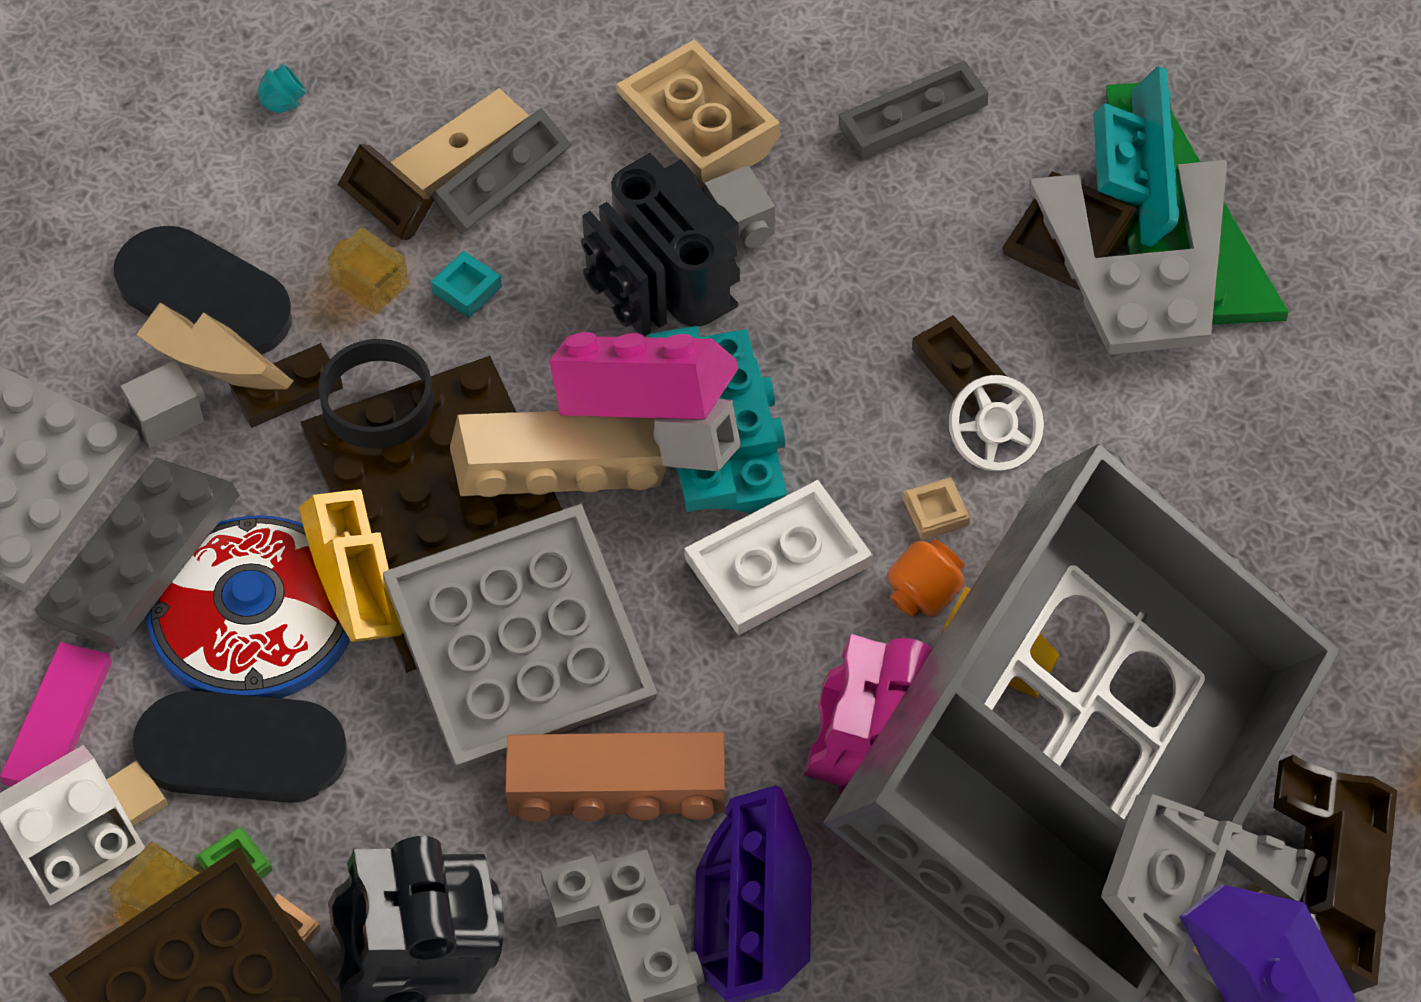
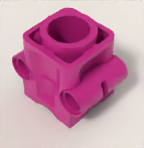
M853 634L849 636L842 651L844 662L840 666L831 669L822 683L818 703L820 731L816 742L809 750L804 776L839 785L838 790L842 794L930 655L931 647L921 641L910 638H897L884 644Z

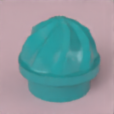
M284 63L275 70L268 68L261 78L258 87L260 104L264 108L277 113L287 112L293 108L296 109L300 106L299 99L307 94V90L302 82Z

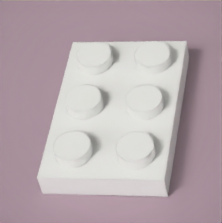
M818 480L684 548L686 562L738 636L871 567L873 563V554Z

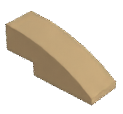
M159 303L136 334L156 350L209 378L228 384L256 389H288L293 382L292 379L232 329L205 313L193 324L186 317Z

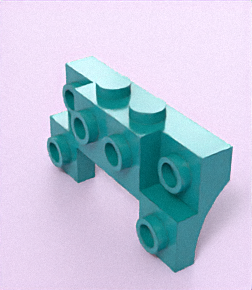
M698 326L648 334V338H668L677 334H687L693 338L713 339L737 360L738 370L719 399L733 401L741 446L719 471L676 467L684 496L686 512L704 509H731L752 514L787 496L777 449L785 448L783 425L780 417L773 419L771 417L769 407L775 406L772 380L770 376H761L758 360L754 358L748 329L700 337Z

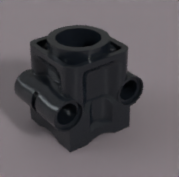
M430 836L409 837L397 842L392 848L354 849L347 862L350 875L344 883L334 889L328 902L331 929L339 941L342 952V966L338 976L342 1002H427L428 995L475 994L489 969H493L497 965L504 938L502 899L497 884L489 877L485 855L442 854L441 843L438 839Z

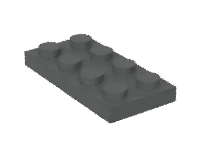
M155 458L34 610L40 619L52 626L119 650L240 496L233 482Z

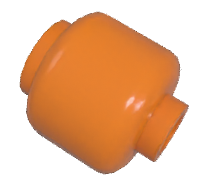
M932 539L930 543L914 541L887 572V580L894 590L889 598L911 618L918 611L925 616L937 617L963 589L965 578L961 570L965 567V564L950 548L937 539Z

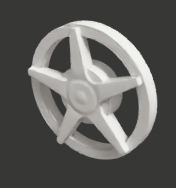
M990 375L969 383L958 393L951 406L949 432L958 452L969 463L983 470L1004 471L1023 464L1035 453L1043 435V414L1036 397L1024 384L1007 376ZM988 384L1003 385L1013 389L1019 395L1008 404L1002 402L992 403L982 386ZM974 390L980 410L975 417V421L959 424L961 407L968 395ZM1024 400L1029 406L1033 418L1031 439L1017 430L1018 418L1015 411ZM961 432H976L985 442V459L980 458L969 449L964 442ZM1012 440L1027 446L1021 455L1011 461L994 462L998 444Z

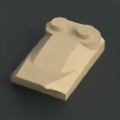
M695 39L616 84L619 95L671 151L696 175L699 186L704 187L705 182L746 165L751 167L763 160L781 136L780 122Z

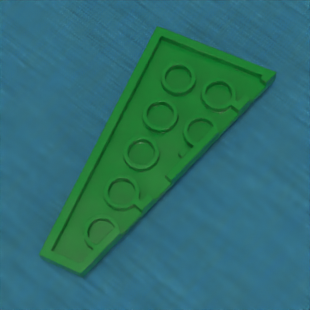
M1139 83L1107 85V104L1132 113L1131 93ZM1170 110L1171 128L1174 132L1172 141L1174 167L1177 170V164L1201 162ZM1176 179V198L1179 208L1177 225L1155 245L1148 247L1141 244L1140 221L1138 217L1125 238L1127 255L1190 249ZM1125 202V203H1127V204H1129V205H1131V206L1136 207L1137 210H1138V214H1139V206H1136V205H1133V204H1131V203ZM1224 202L1212 325L1287 321L1289 311Z

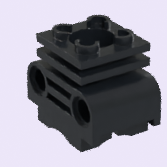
M648 153L618 171L611 181L613 207L608 202L599 206L600 221L591 211L582 215L584 238L581 239V246L586 259V268L583 269L586 282L596 294L604 292L615 305L612 307L613 312L619 322L625 327L632 325L639 334L645 337L651 333L650 318L658 328L667 324V310L680 323L690 327H701L737 308L738 302L730 294V286L740 281V268L734 259L737 256L736 246L739 241V223L725 207L715 203L704 194L697 182L696 175L681 159L664 168L651 153Z

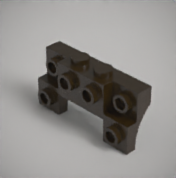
M1291 755L1280 760L1278 763L1273 809L1306 827L1303 849L1315 853L1300 902L1306 904L1352 993L1355 994L1378 985L1383 927L1386 919L1385 908L1388 878L1391 870L1390 859L1397 790L1374 776L1335 772Z

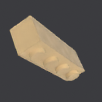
M559 411L458 415L450 450L460 496L481 495L492 497L499 494L517 493L541 495L549 492L645 490L660 487L667 467L663 466L659 445L654 440V420L656 418L560 415Z

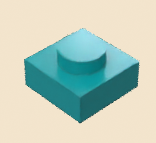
M463 250L431 280L432 293L470 318L502 288L501 275Z

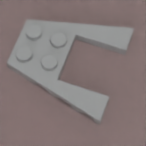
M1226 160L1177 164L1176 181L1190 249L1095 258L1080 174L1030 179V195L1032 199L1037 200L1044 215L1043 221L1052 239H1056L1065 257L1064 264L1071 278L1076 280L1084 296L1083 303L1109 355L1209 345L1226 182Z
M1155 794L1136 795L1101 898L1188 1002H1225L1201 956L1193 951L1194 943L1179 916L1214 889L1223 860L1270 895L1300 902L1315 853L1307 849L1297 850L1284 845L1285 841L1268 835L1258 836L1242 830L1243 826L1230 821L1211 819L1204 816L1205 812Z

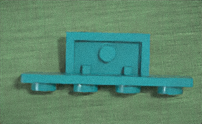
M1160 66L1154 68L1132 90V113L1106 103L1093 113L1098 192L1139 206L1141 244L1152 247L1163 236L1170 233L1177 225L1179 219L1175 184L1176 168L1174 167L1172 142L1174 132L1171 128L1170 114L1171 93L1168 86L1167 69Z

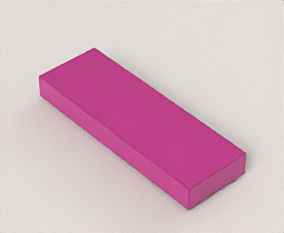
M63 642L59 643L1 772L0 778L3 785L13 786L74 750L112 661L109 654Z

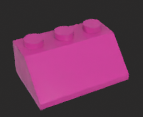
M581 332L567 336L549 360L559 413L566 416L706 419L738 370L737 360L713 339L693 338L687 334H677L668 338H647L638 333L624 334L619 337H596L593 333Z

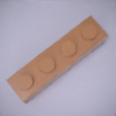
M724 732L507 735L505 793L509 816H519L520 819L528 822H541L547 820L551 815H573L581 821H597L605 815L627 814L634 820L648 821L657 818L659 814H682L688 819L704 820L712 817L714 813H724Z

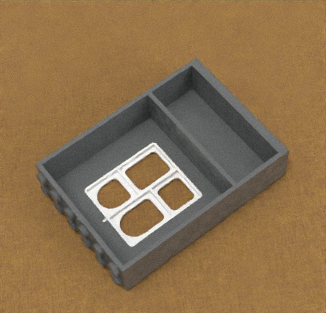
M1097 444L1043 474L823 823L1042 1002H1142L1158 975L1160 968L1101 898L1136 795L1155 794L1205 812L1204 816L1211 819L1230 821L1242 825L1340 649L1325 637L1323 630L1319 626L1306 621L1286 604L1285 599L1279 592L1265 586L1252 575L1238 557L1225 552L1211 540L1198 523L1187 519L1170 505L1158 489L1146 484L1130 471L1117 454ZM1070 596L1083 597L1094 603L1103 614L1107 624L1108 639L1104 650L1077 693L1068 690L1038 665L1030 655L1031 646L1055 607L1063 599ZM1135 652H1146L1159 658L1168 668L1173 681V696L1170 705L1156 727L1147 725L1110 692V682L1120 665L1130 654ZM1013 677L1021 678L1060 712V723L1043 751L1038 749L993 711L994 706ZM1093 712L1102 714L1133 740L1140 750L1138 760L1110 807L1060 767Z

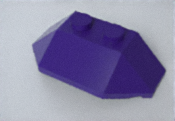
M777 785L730 798L724 811L727 816L714 832L696 869L693 952L695 951L698 955L705 982L727 1002H742L779 992L810 962L812 859L784 792Z
M1218 885L1179 916L1225 1002H1355L1356 1000L1304 902L1228 885Z

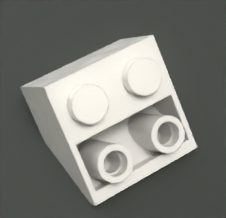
M84 745L0 793V822L50 906L146 850L97 762ZM115 808L125 826L120 828L108 811Z

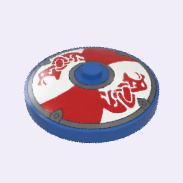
M244 516L219 522L146 615L151 641L161 663L176 680L192 691L284 698L310 686L326 674L340 659L350 642L348 635L332 608L316 570L303 524L276 516Z

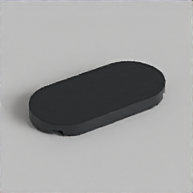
M159 226L144 230L130 238L116 256L114 276L122 298L130 306L149 317L159 303L186 317L193 324L205 313L232 329L260 354H265L277 347L290 330L292 319L290 298L285 287L276 278L188 229L177 226Z
M202 691L177 692L153 703L138 720L133 735V749L136 760L142 769L150 775L154 783L164 790L185 794L287 803L302 802L319 795L318 792L325 789L329 784L331 787L343 773L348 756L345 733L339 720L321 705L294 699Z

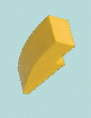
M361 489L312 495L299 507L305 535L326 595L350 641L357 642L400 636L403 634V630L383 580V572L389 570L381 533L371 534Z

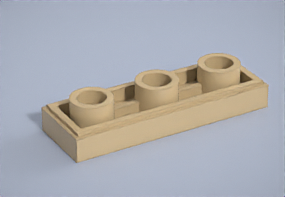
M498 88L394 159L391 163L431 196L438 188L530 116Z

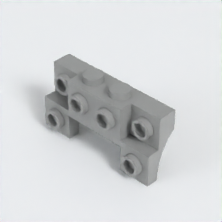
M647 849L596 864L594 855L540 870L541 880L546 888L557 927L585 920L600 919L601 929L626 1002H701L697 993V986L705 984V979L698 955L695 951L686 953L681 937L687 936L688 932L681 907L678 903L669 905L664 888L659 885Z

